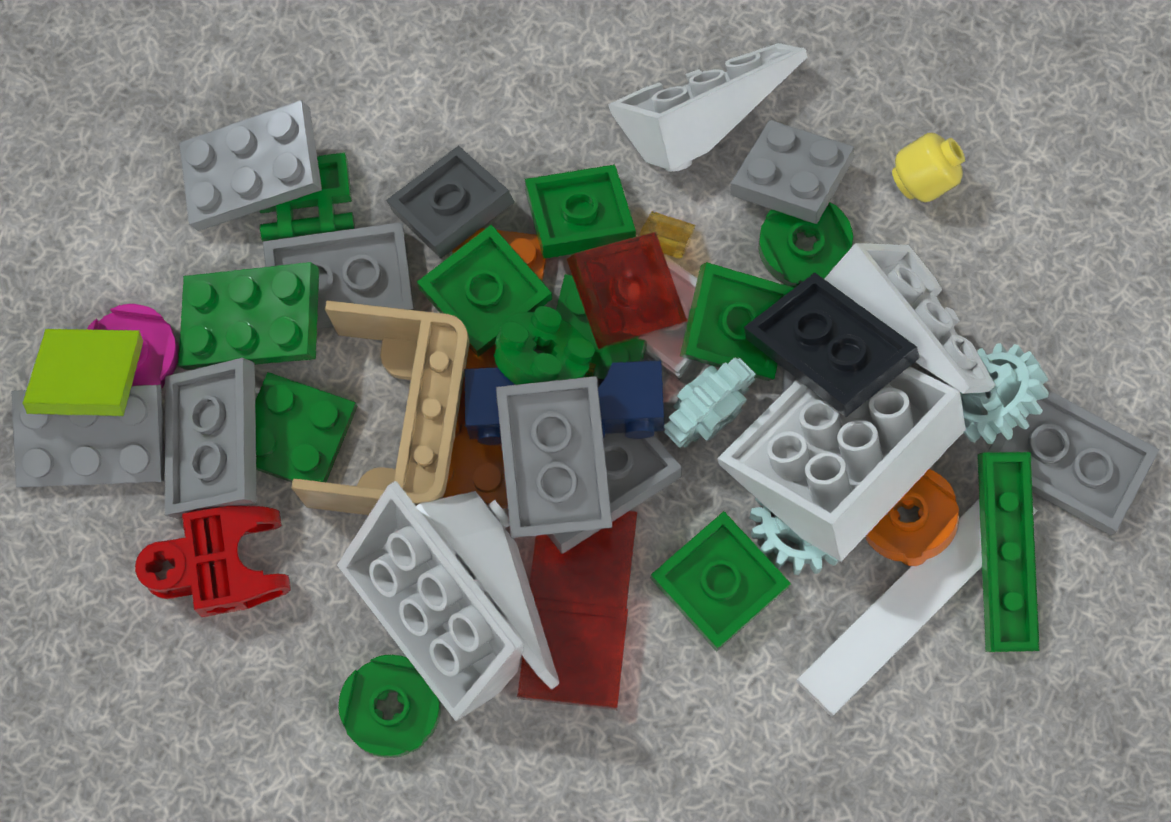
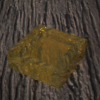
M651 211L641 229L637 244L641 247L680 259L691 242L696 225Z

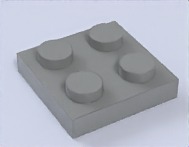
M769 120L731 181V196L817 224L854 160V146Z

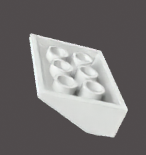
M908 367L849 416L845 417L797 379L717 460L724 470L798 536L835 559L842 561L966 430L961 394L959 390L912 367Z
M397 481L389 484L337 566L447 711L457 721L491 700L503 690L518 672L523 643Z

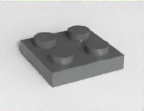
M459 145L386 200L393 213L440 258H443L514 203L509 190Z

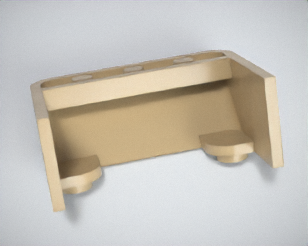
M326 301L325 311L338 336L381 340L380 357L385 370L395 378L411 380L396 469L384 467L371 469L360 478L357 486L293 478V491L306 508L369 515L387 486L397 481L415 506L420 503L441 499L447 486L465 375L464 369H466L469 351V336L465 325L460 319L449 314Z

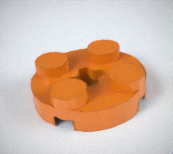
M928 469L865 536V539L882 556L894 561H901L907 566L921 565L927 559L940 554L952 542L958 529L959 508L952 486L943 476ZM915 505L920 508L917 521L908 523L900 521V513L897 511L900 507L909 510Z

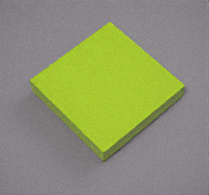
M45 329L23 399L26 413L124 416L143 345L140 331Z

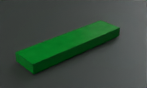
M982 452L977 454L985 652L1040 651L1031 452Z

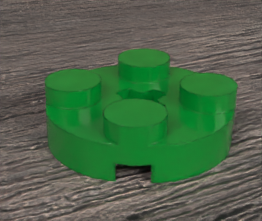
M831 202L828 203L817 224L771 209L761 226L758 244L759 255L765 268L773 277L780 280L784 285L795 288L813 273L825 279L851 249L853 230L844 212ZM803 232L807 238L815 236L817 242L813 244V250L805 251L804 249H798L794 245L797 243L798 233Z
M547 306L537 307L534 312H522L508 317L502 323L494 343L496 344V351L494 353L496 365L516 385L585 378L595 352L594 346L590 341L585 339L573 326L562 320L558 311ZM534 350H541V351H544L545 353H539V354H538V353L535 352Z
M381 655L371 659V662L355 670L346 679L341 689L338 710L347 735L363 751L377 757L397 758L415 752L424 745L436 730L440 719L441 701L407 657ZM389 693L398 694L397 701L404 705L402 713H395L392 720H384V712L376 709L378 700L385 701L389 697Z

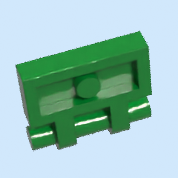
M345 152L317 156L322 190L259 211L260 214L276 212L277 222L260 224L262 242L355 229L353 212L335 214L334 204L352 202L348 159ZM318 206L319 216L293 219V209Z

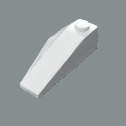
M777 43L727 60L725 63L727 72L720 69L702 72L699 69L685 74L688 85L663 90L662 84L659 82L642 88L608 104L610 113L645 162L665 168L670 172L680 171L691 166L693 159L708 153L807 58L806 49Z
M855 243L826 276L825 280L916 345L918 348V360L916 363L963 394L990 392L996 386L973 344L966 338L957 335L954 326L959 322L953 309L948 307L944 309L936 296L942 291V288L909 245Z
M473 491L418 504L416 507L522 641V656L535 673L551 689L560 684L517 543L506 530L510 526L509 517L497 501L494 500L487 505L478 493Z

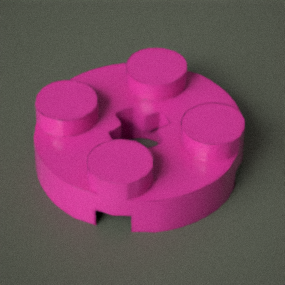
M140 304L118 305L110 309L112 313L105 315L100 321L96 318L88 326L87 330L140 331L143 345L132 386L161 385L162 389L165 385V376L173 375L179 360V343L170 324L154 309Z

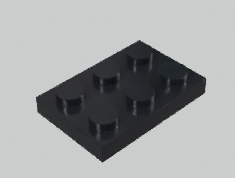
M813 273L744 327L746 339L845 417L849 416L918 360V348L916 345L816 273Z

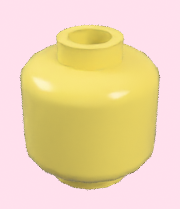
M927 133L897 153L895 158L896 167L893 168L892 175L897 187L908 199L916 198L921 202H930L961 182L963 176L961 164L965 162V156L961 147L954 139L949 138L945 140L936 133Z

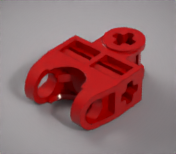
M224 506L183 513L185 538L151 543L142 549L135 563V572L139 581L153 595L162 599L192 595L194 610L201 617L249 609L286 595L291 590L288 575H264L263 570L257 571L247 568L238 556V543L243 535L274 530L282 526L280 511L270 507ZM168 561L174 568L167 570V578L161 580L155 573L162 571L163 562Z

